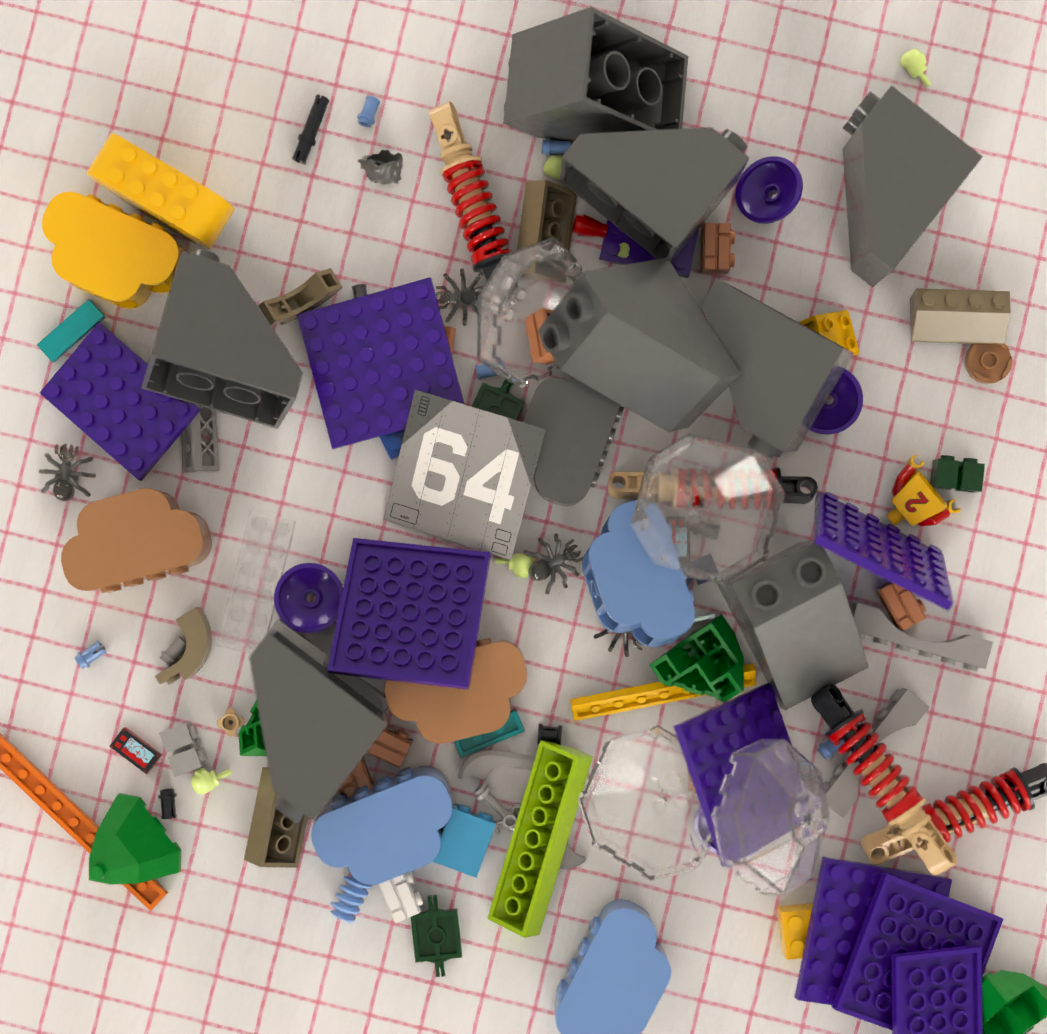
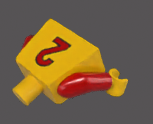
M917 455L912 456L908 460L907 465L897 475L892 488L893 497L891 501L896 508L889 512L887 517L894 525H897L903 519H906L911 526L916 524L919 526L937 525L949 517L950 514L958 513L961 510L960 507L952 510L951 504L956 500L953 499L945 502L918 470L924 465V461L919 465H915L913 459Z

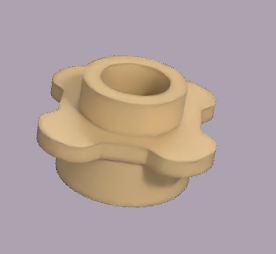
M233 708L227 709L226 714L217 720V726L222 728L228 736H234L236 730L245 724V719L239 717Z

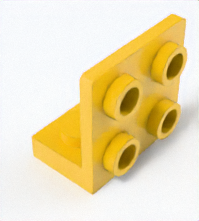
M848 310L815 315L799 322L854 353L853 356L860 353Z

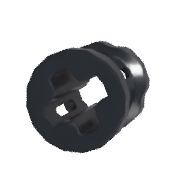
M539 724L537 744L543 740L561 745L562 725L550 727Z

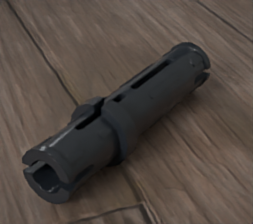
M320 95L315 96L303 132L298 135L297 139L299 142L292 156V160L297 163L306 164L311 147L316 144L315 137L327 105L330 102L324 96H321V98Z

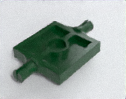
M506 375L501 388L482 383L472 407L517 420L525 401L514 397L509 392L515 379L511 377L509 381L510 376Z
M432 895L427 896L429 910L411 916L415 963L425 961L435 963V976L440 977L441 970V977L446 975L444 962L453 958H462L458 909H438L437 895H433V903Z

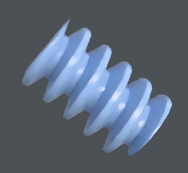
M353 875L352 877L344 876L343 879L348 885L340 884L339 888L343 891V894H335L339 902L331 901L330 903L335 908L334 911L330 912L341 920L350 923L356 919L354 914H358L360 911L358 906L364 903L362 897H367V889L373 886L359 882Z

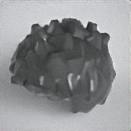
M381 150L379 154L362 156V159H358V162L361 164L360 168L366 171V176L371 182H379L383 185L391 184L392 182L398 184V180L402 179L400 176L403 167L401 153L394 155L389 150Z

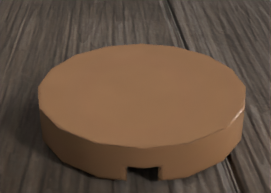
M1005 343L1003 345L972 344L967 350L964 360L970 377L983 384L997 383L1005 378L1010 372L1013 363L1009 348Z

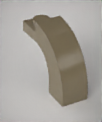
M329 268L316 272L305 283L291 292L263 301L259 308L271 326L278 323L284 325L298 319L297 314L312 311L319 307L343 287L332 269Z
M195 607L176 619L186 638V650L177 663L155 676L159 684L167 682L170 685L181 678L180 673L184 680L190 679L205 664L211 650L212 633L209 621L201 607Z

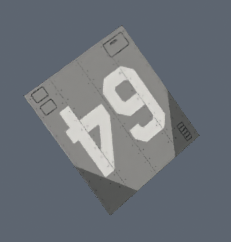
M415 390L384 520L511 560L546 429Z

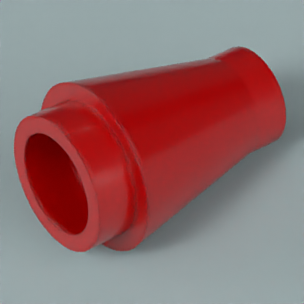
M577 214L572 232L576 233L577 236L605 238L608 225L585 214Z

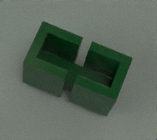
M940 455V459L932 461L930 484L933 488L955 489V491L971 493L982 492L985 464L977 463L978 459L963 458V462L954 460V456Z

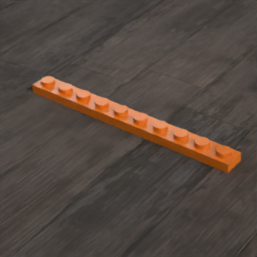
M0 733V769L90 854L99 826ZM155 879L138 884H122L150 911L169 893Z

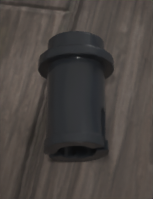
M174 789L160 790L158 798L161 799V819L177 817L175 808L177 793H174Z

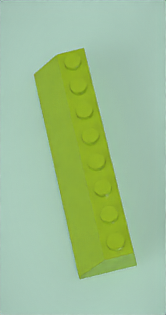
M543 740L539 743L487 918L524 938L540 935L593 756L577 749Z

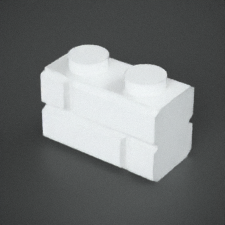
M411 871L379 884L394 923L420 913L422 910L421 905L424 904L420 892H415L412 886L415 880Z

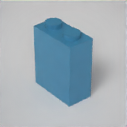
M458 803V806L452 805L451 817L446 823L441 836L439 853L432 862L477 878L496 825L493 816L481 811L480 814L471 812L469 806Z

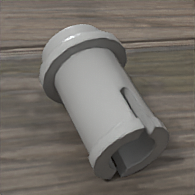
M178 636L166 651L161 652L160 659L168 666L177 663V658L186 649V641Z

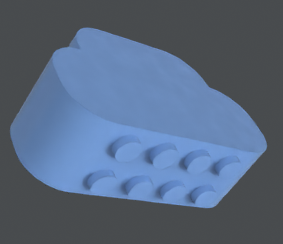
M634 500L621 504L612 511L602 527L601 535L592 542L582 560V571L600 623L606 629L615 633L632 631L633 636L638 642L647 647L655 648L675 642L690 629L695 619L693 605L695 600L692 590L687 588L685 582L687 580L685 569L679 565L677 559L679 558L678 549L675 544H672L670 539L671 529L669 524L665 523L662 513L654 504L645 500Z
M420 766L411 770V767L400 770L395 777L389 778V776H385L376 780V784L371 789H368L367 785L355 789V793L351 797L347 798L345 793L333 797L332 802L327 803L316 817L311 831L312 843L321 861L335 868L348 866L353 877L359 882L367 885H377L428 865L436 858L440 850L441 828L446 825L452 814V791L445 775L437 768Z
M617 899L606 904L598 917H593L588 928L590 929L588 937L582 938L578 946L579 953L577 958L571 959L567 967L568 974L566 979H561L556 988L555 1020L561 1034H641L670 981L671 967L663 947L657 942L656 930L649 913L632 901Z

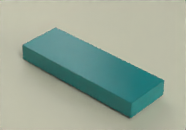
M88 299L42 339L37 346L54 363L88 334L98 322L100 323L106 317Z
M515 709L510 712L507 722L500 729L456 740L454 743L460 758L520 734L525 730Z

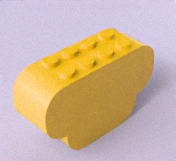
M110 133L86 172L91 179L117 195L133 208L192 243H198L211 250L235 211V208L218 194L114 133Z
M63 192L56 195L49 202L42 218V229L46 238L55 245L51 257L52 266L62 279L80 290L124 309L140 307L148 300L152 291L156 293L169 292L182 250H185L163 226L154 222L149 225L141 216L134 213L128 215L122 211V208L111 203L107 206L101 202V199L91 194H88L87 197L76 192Z

